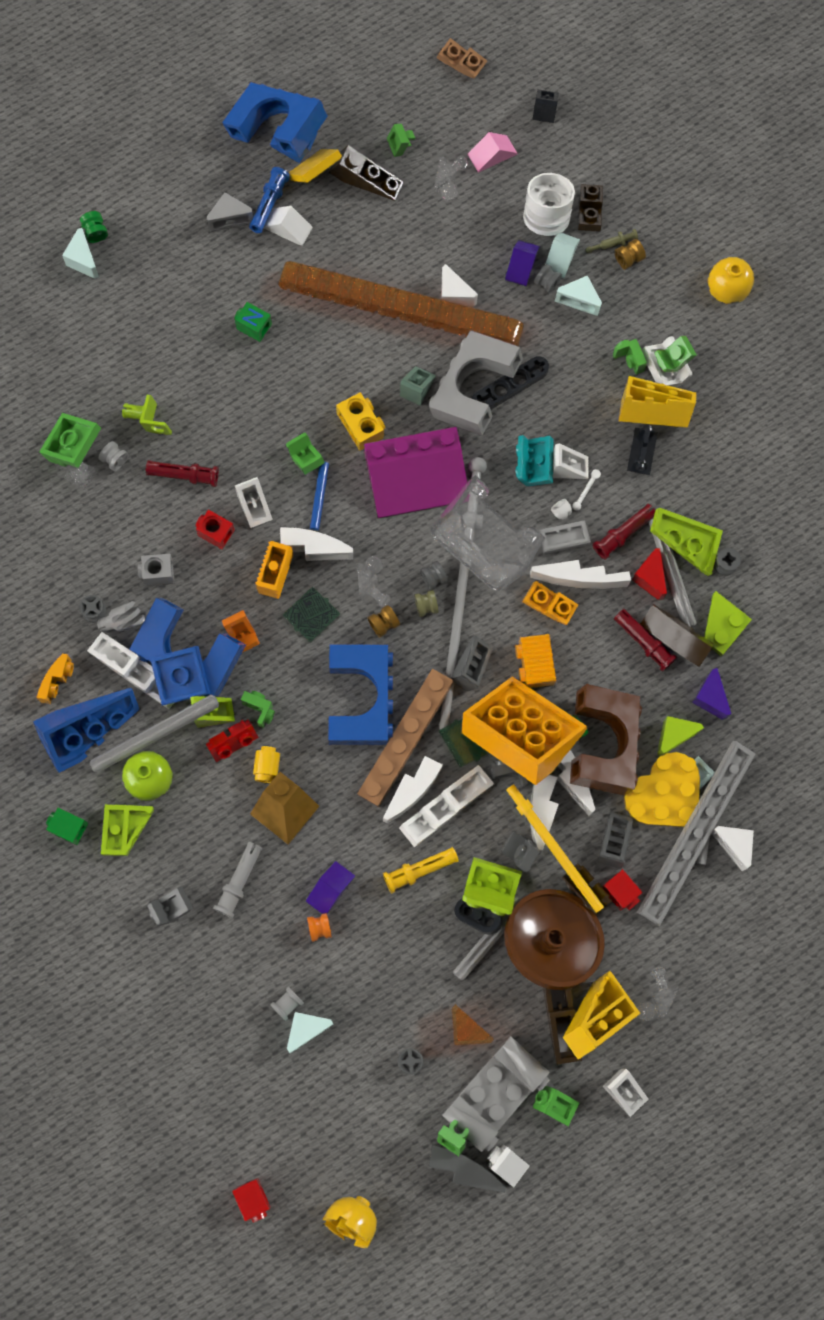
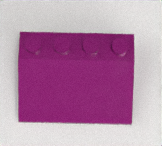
M457 427L364 444V455L378 519L468 502L469 491Z

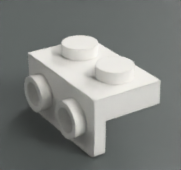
M673 336L668 337L662 344L645 346L642 352L656 383L679 387L692 376L688 364L678 372H664L657 363L654 353L657 350H665L675 341Z

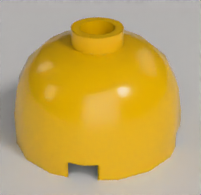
M727 257L718 261L711 269L707 279L709 291L718 301L726 304L743 301L750 294L754 284V273L750 265L738 257Z
M357 1196L356 1199L353 1197L338 1199L329 1207L323 1217V1220H326L325 1226L343 1240H345L344 1236L356 1240L354 1246L360 1248L369 1247L376 1232L377 1219L375 1213L369 1207L370 1202L361 1196Z

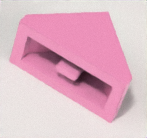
M488 132L468 153L478 173L517 155L507 135Z

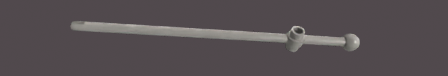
M474 457L469 462L468 467L472 477L466 514L459 513L458 527H463L465 530L446 676L450 679L457 666L473 534L475 529H482L483 515H476L481 474L486 471L487 463L480 457ZM454 683L442 702L439 730L442 733L447 732L449 726Z

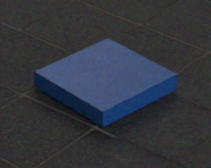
M199 646L150 658L162 706L191 699L190 697L210 694Z

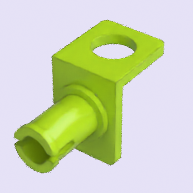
M147 394L143 406L128 403L123 405L124 408H127L122 409L123 418L140 420L139 423L146 432L164 435L172 434L171 429L165 422L153 421L157 403L151 395Z

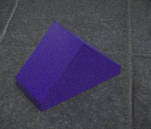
M518 240L513 248L505 280L527 286L540 246Z
M715 668L706 677L692 703L724 720L731 715V710L718 668Z
M335 861L320 877L306 902L321 914H328L355 878V875Z

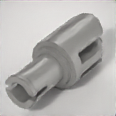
M131 601L112 609L109 616L98 620L97 626L98 629L105 626V628L100 630L103 633L113 629L124 631L142 624L145 621V617L143 614L137 616L141 610L137 606L131 608L135 604V602Z

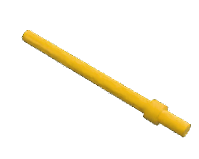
M514 784L506 789L517 804L516 809L521 815H525L593 910L597 913L603 909L602 903L532 808L534 806L528 799L525 800Z

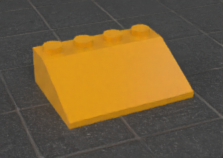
M513 676L463 712L462 734L534 785H537L554 771L587 730L586 725Z

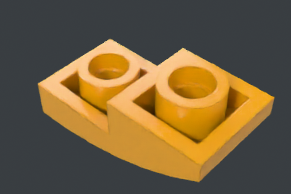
M538 581L533 582L522 601L524 604L564 625L568 624L578 607V604L560 592L554 593Z
M62 654L46 673L36 697L41 703L51 704L52 698H56L59 686L56 684V681L66 683L67 677L72 676L74 663L71 662L72 659L68 654Z

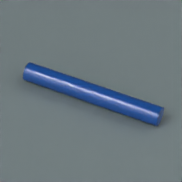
M328 462L319 466L310 523L311 530L318 531L320 527L329 468Z

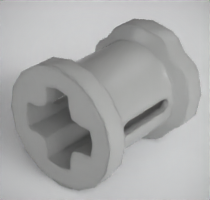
M288 986L286 993L276 1003L272 1002L270 1005L287 1021L288 1015L298 1005L302 1006L304 1002Z

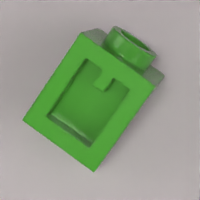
M680 336L665 350H657L654 353L659 367L664 372H678L697 356L686 336Z
M637 339L632 341L624 340L616 345L613 352L614 359L627 355V365L630 369H634L635 374L645 371L647 361Z
M546 1085L537 1093L533 1108L569 1126L579 1102Z

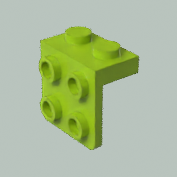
M474 857L462 900L473 908L484 907L491 909L497 915H511L522 871Z

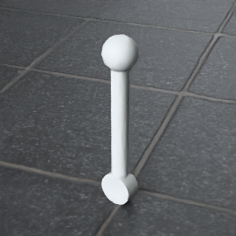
M599 470L592 471L591 479L579 499L572 504V508L575 511L581 509L583 499L595 479L600 477L601 473Z

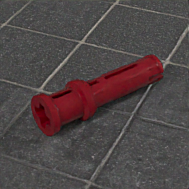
M148 460L146 463V475L189 480L190 483L195 485L197 483H205L216 487L219 467H201L196 463L191 466Z
M646 504L645 507L620 527L610 529L607 532L608 535L600 541H595L592 545L593 549L602 559H608L612 551L617 547H623L625 540L654 517L656 510L653 508L650 511L649 509L652 505Z
M625 608L614 617L613 620L645 650V656L651 657L660 666L662 672L678 658L662 645L663 642L659 639H654Z

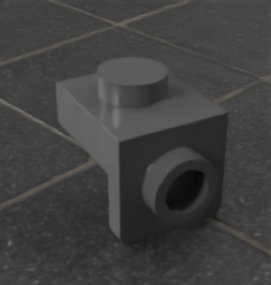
M502 761L496 762V766L491 769L493 780L517 774L520 788L526 787L528 784L526 778Z
M178 887L162 898L147 904L150 916L157 926L169 924L193 910L183 887Z

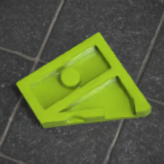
M715 591L711 598L712 601L704 638L714 643L712 649L722 657L752 619Z
M105 804L101 855L128 856L153 814L154 807Z

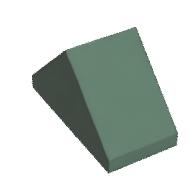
M415 366L400 383V397L421 406L436 375Z

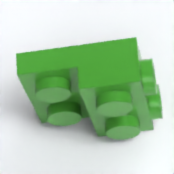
M62 413L39 453L49 462L64 467L71 465L79 468L101 427L97 423Z

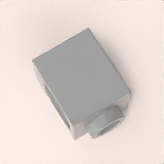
M171 554L141 556L142 564H138L139 579H143L145 585L174 583ZM155 566L161 567V570H160L159 573H157V574H151V573H150V570H151L153 567H155Z

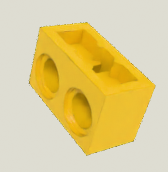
M361 392L336 405L337 415L359 451L364 449V444L383 439L384 429H386L380 417L376 418L374 415V407L369 398L365 399ZM353 409H360L362 411L359 414L351 413ZM369 427L372 428L374 431L371 433H365L362 430L364 428Z

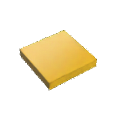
M320 149L288 172L290 180L308 183L340 160L342 155L338 149Z

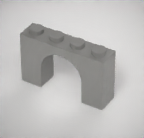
M470 330L467 338L462 340L457 356L451 360L449 371L446 376L442 377L437 393L430 399L429 408L432 416L448 424L483 435L493 417L488 404L461 394V384L467 376L479 370H491L513 378L523 360L520 347Z

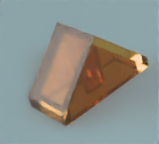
M456 1004L451 1008L453 1046L491 1043L494 1040L491 1035Z

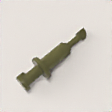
M633 229L631 233L625 235L620 231L618 236L603 240L598 245L589 246L585 251L586 253H592L593 250L599 248L604 250L620 244L625 246L626 241L638 239L637 231Z

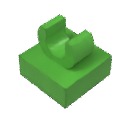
M394 124L387 137L394 157L402 156L406 148L412 146L410 140H415L413 131H405L402 124Z
M453 1120L449 1128L444 1125L439 1131L437 1142L459 1157L465 1149V1139L468 1137L469 1129L466 1127L463 1133L457 1134L454 1129L458 1121Z

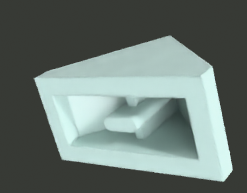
M79 228L63 253V259L66 266L92 278H98L99 276L83 229Z
M559 233L553 240L546 264L550 265L554 272L561 273L562 278H565L580 239Z
M588 276L559 287L555 302L598 316L602 304Z
M295 1012L287 1050L289 1053L294 1052L334 1025L331 1019Z

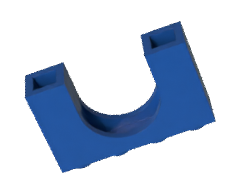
M251 82L222 123L231 138L248 143L266 119L276 114L287 113L288 116L274 135V139L282 153L300 157L328 116L322 102L317 98H310L299 93L294 94L282 89H275L264 84L259 85Z
M156 598L129 650L135 652L140 657L139 660L146 663L152 657L171 653V634L184 609L164 598ZM219 633L208 656L203 661L210 694L203 695L204 697L220 695L246 644L226 633Z
M330 645V674L363 675L374 683L378 697L375 705L365 714L359 716H329V745H387L388 738L393 737V724L388 723V714H393V700H388V690H393V676H388V667H393V652H388V645Z

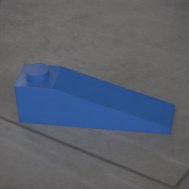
M127 688L56 710L33 721L41 743L56 770L60 773L82 762L87 757L85 752L95 743L100 746L105 741L102 737L109 730L120 728L140 709L133 689Z

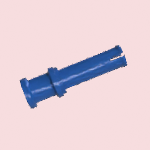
M280 167L272 168L269 182L265 183L263 187L264 195L249 224V228L255 233H262L276 200L282 197V189L290 179L289 173Z

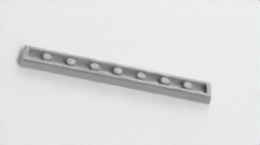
M732 741L636 912L658 926L664 920L755 756L754 752L739 742Z

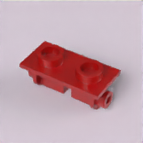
M248 719L246 721L241 720L228 728L231 736L227 737L223 731L208 739L210 742L206 743V746L216 762L228 758L233 752L242 747L249 746L254 740L259 738Z

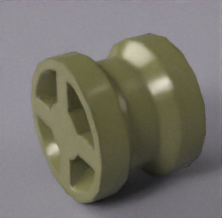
M430 590L427 594L423 595L420 593L414 594L419 617H424L426 613H439L434 590Z

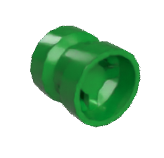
M90 211L80 217V223L82 228L85 229L84 234L87 242L97 243L108 237L106 226L102 225L103 218L100 212Z

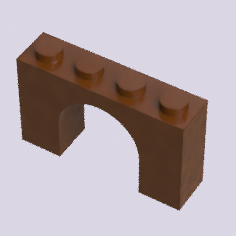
M590 684L584 685L576 692L575 714L598 719L608 724L617 737L618 750L614 759L580 754L571 760L570 784L619 795H626L635 789L638 782L636 764L639 760L637 743L641 733L640 728H638L642 712L640 696Z

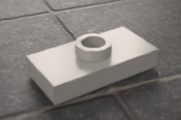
M585 520L541 529L538 532L544 554L582 547L591 543Z

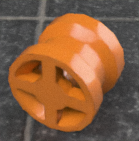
M327 913L322 914L318 918L313 916L307 917L312 942L317 941L320 937L332 938Z

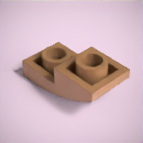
M451 38L437 56V59L474 79L487 63V60L472 48H469L467 51Z

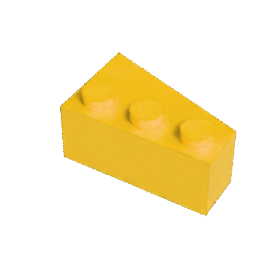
M629 376L621 400L618 421L688 428L696 404V392Z
M608 971L592 983L563 1036V1039L577 1059L597 1048L640 1014L611 971Z

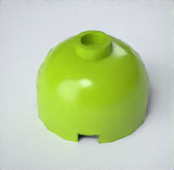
M142 751L134 754L127 760L123 768L122 780L125 788L133 797L142 801H152L168 791L172 783L173 773L169 763L162 755L153 751Z

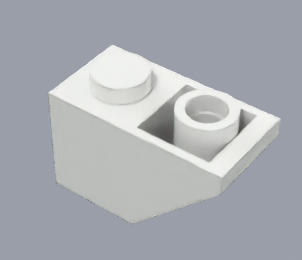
M502 1145L501 1148L495 1146L487 1157L490 1161L487 1166L512 1187H515L529 1168L525 1161L505 1145Z

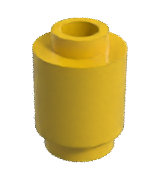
M261 746V750H256L253 769L255 781L271 783L278 774L280 753L276 752V748Z

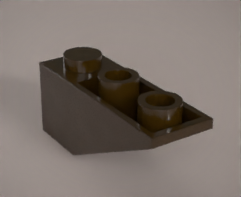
M349 145L340 151L342 157L331 166L330 174L346 184L393 201L396 200L403 181Z

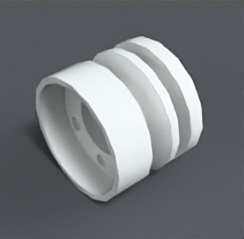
M542 173L535 176L529 182L523 218L524 223L531 231L544 236H552L562 233L568 227L575 196L574 186L569 179L555 173Z

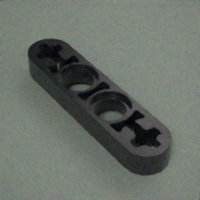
M536 356L520 365L514 375L524 376L526 379L524 384H516L513 378L504 375L474 393L471 399H480L481 401L487 399L485 404H488L490 410L543 379L548 373L549 363L544 357ZM535 364L538 366L543 365L542 372L535 370L530 377L529 373L534 370ZM502 386L506 389L507 393L504 396H498L495 394L494 389Z

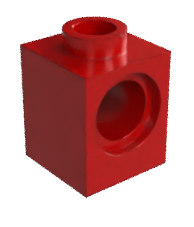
M209 509L205 515L202 514L198 518L195 525L199 537L222 550L235 531L232 522ZM212 525L219 526L216 532L207 531Z
M623 869L603 885L604 889L610 894L609 897L612 899V902L620 911L625 907L628 910L632 909L640 902L637 897L643 893Z
M258 1178L232 1191L244 1221L251 1219L254 1223L267 1216L266 1211L271 1206Z

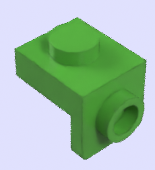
M306 433L286 443L292 460L305 475L325 463L321 454L311 444Z
M244 691L241 698L242 705L261 712L257 723L260 728H264L266 723H271L275 711L272 710V702L266 700L265 696L259 692L252 691L249 693Z

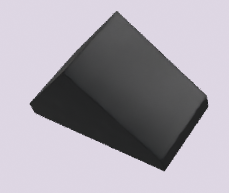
M537 89L532 120L554 123L559 97L558 92Z

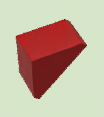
M660 548L654 549L632 578V581L657 600H663L667 594Z

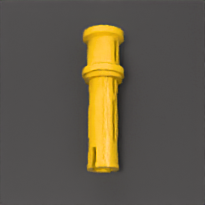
M451 847L415 864L409 865L405 863L402 865V868L391 873L384 872L383 877L390 893L393 894L395 889L407 884L413 885L416 879L455 862L457 863L459 859L454 848Z

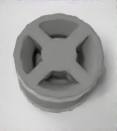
M112 441L102 449L99 454V460L103 463H108L112 471H117L127 461L129 454L125 450H120L118 444Z

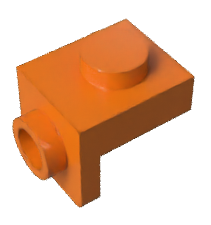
M244 610L222 620L228 635L246 644L243 652L260 644Z

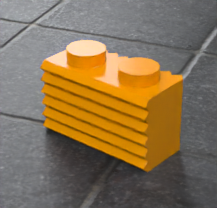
M270 541L268 542L269 546H267V551H265V559L263 564H261L262 568H260L259 577H257L255 584L259 594L279 599L293 558V550L288 545Z
M550 635L520 637L519 644L515 645L516 657L522 661V668H519L520 682H525V685L529 688L553 686L556 682Z

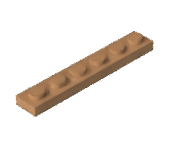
M434 669L431 670L393 733V737L390 738L357 793L360 797L377 807L381 806L454 683L452 679Z

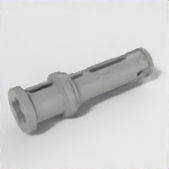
M247 843V847L229 884L223 886V894L218 904L214 905L213 910L233 919V911L239 899H242L244 896L242 889L263 849L262 847L256 845L254 848V843Z

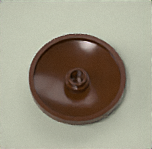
M544 889L530 893L513 908L512 914L509 915L505 926V945L512 963L525 978L538 986L553 990L574 988L590 978L602 961L605 940L601 924L594 912L588 910L581 899L568 892Z

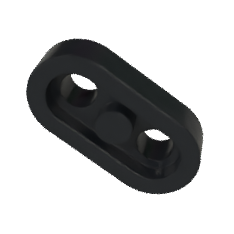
M462 899L455 905L454 912L456 917L462 923L484 934H496L502 927L503 920L501 915L494 914L491 909L470 907ZM468 909H473L472 914L466 916V911ZM490 919H494L493 925L487 926V922Z

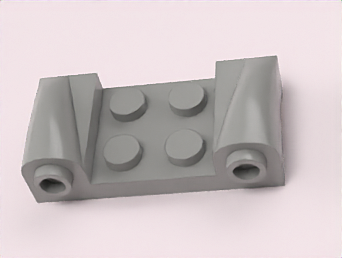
M510 1036L443 1112L442 1116L449 1123L457 1120L456 1129L460 1133H463L467 1127L469 1134L466 1139L480 1152L484 1149L489 1152L499 1140L495 1137L498 1130L536 1088L541 1091L550 1081L547 1075L550 1072Z

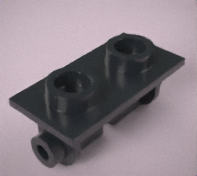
M644 424L643 428L635 427L627 471L650 475L658 432L652 429V425Z

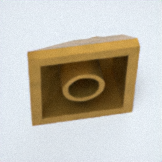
M279 772L263 791L250 815L289 845L320 806L298 785Z

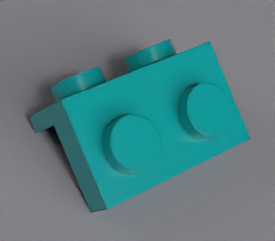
M524 435L518 436V444L516 445L518 466H516L515 473L517 479L525 486L553 483L554 439L551 436L527 439Z

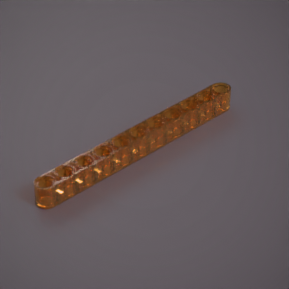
M292 261L285 262L278 283L279 287L283 290L291 289V292L306 296L311 294L314 298L329 302L334 300V303L349 307L356 306V309L372 313L376 311L380 315L395 319L400 317L399 320L414 324L422 323V326L438 330L442 328L445 332L461 336L465 334V337L468 336L471 330L519 346L524 329V324L514 318Z

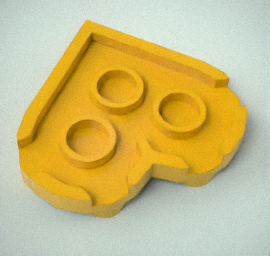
M678 752L666 753L660 756L652 765L650 775L640 776L635 789L624 796L625 808L630 816L637 822L647 825L685 827L699 802L700 776L695 760Z

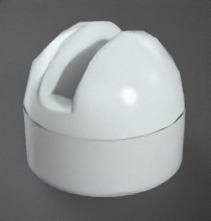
M562 499L551 508V511L558 519L563 520L567 519L568 515H571L572 508L566 499Z

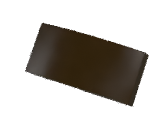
M581 184L578 230L601 231L602 185Z

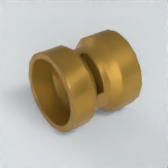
M634 239L628 242L627 246H621L614 251L616 260L624 270L631 267L634 262H640L646 258L645 249L638 239Z
M389 605L383 607L380 613L367 617L370 626L379 638L384 636L390 628L395 629L400 626L396 614Z

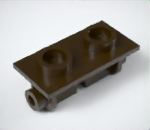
M577 863L574 867L605 908L612 901L609 897L610 894L599 882L591 887L589 883L595 878L583 865L580 866ZM566 873L562 877L566 882V886L581 898L588 910L593 911L597 915L599 912L596 913Z

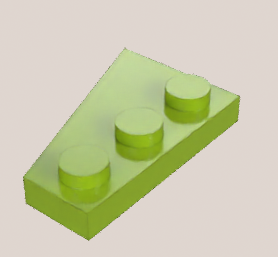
M657 508L650 532L702 573L710 576L713 571L723 530L671 511Z

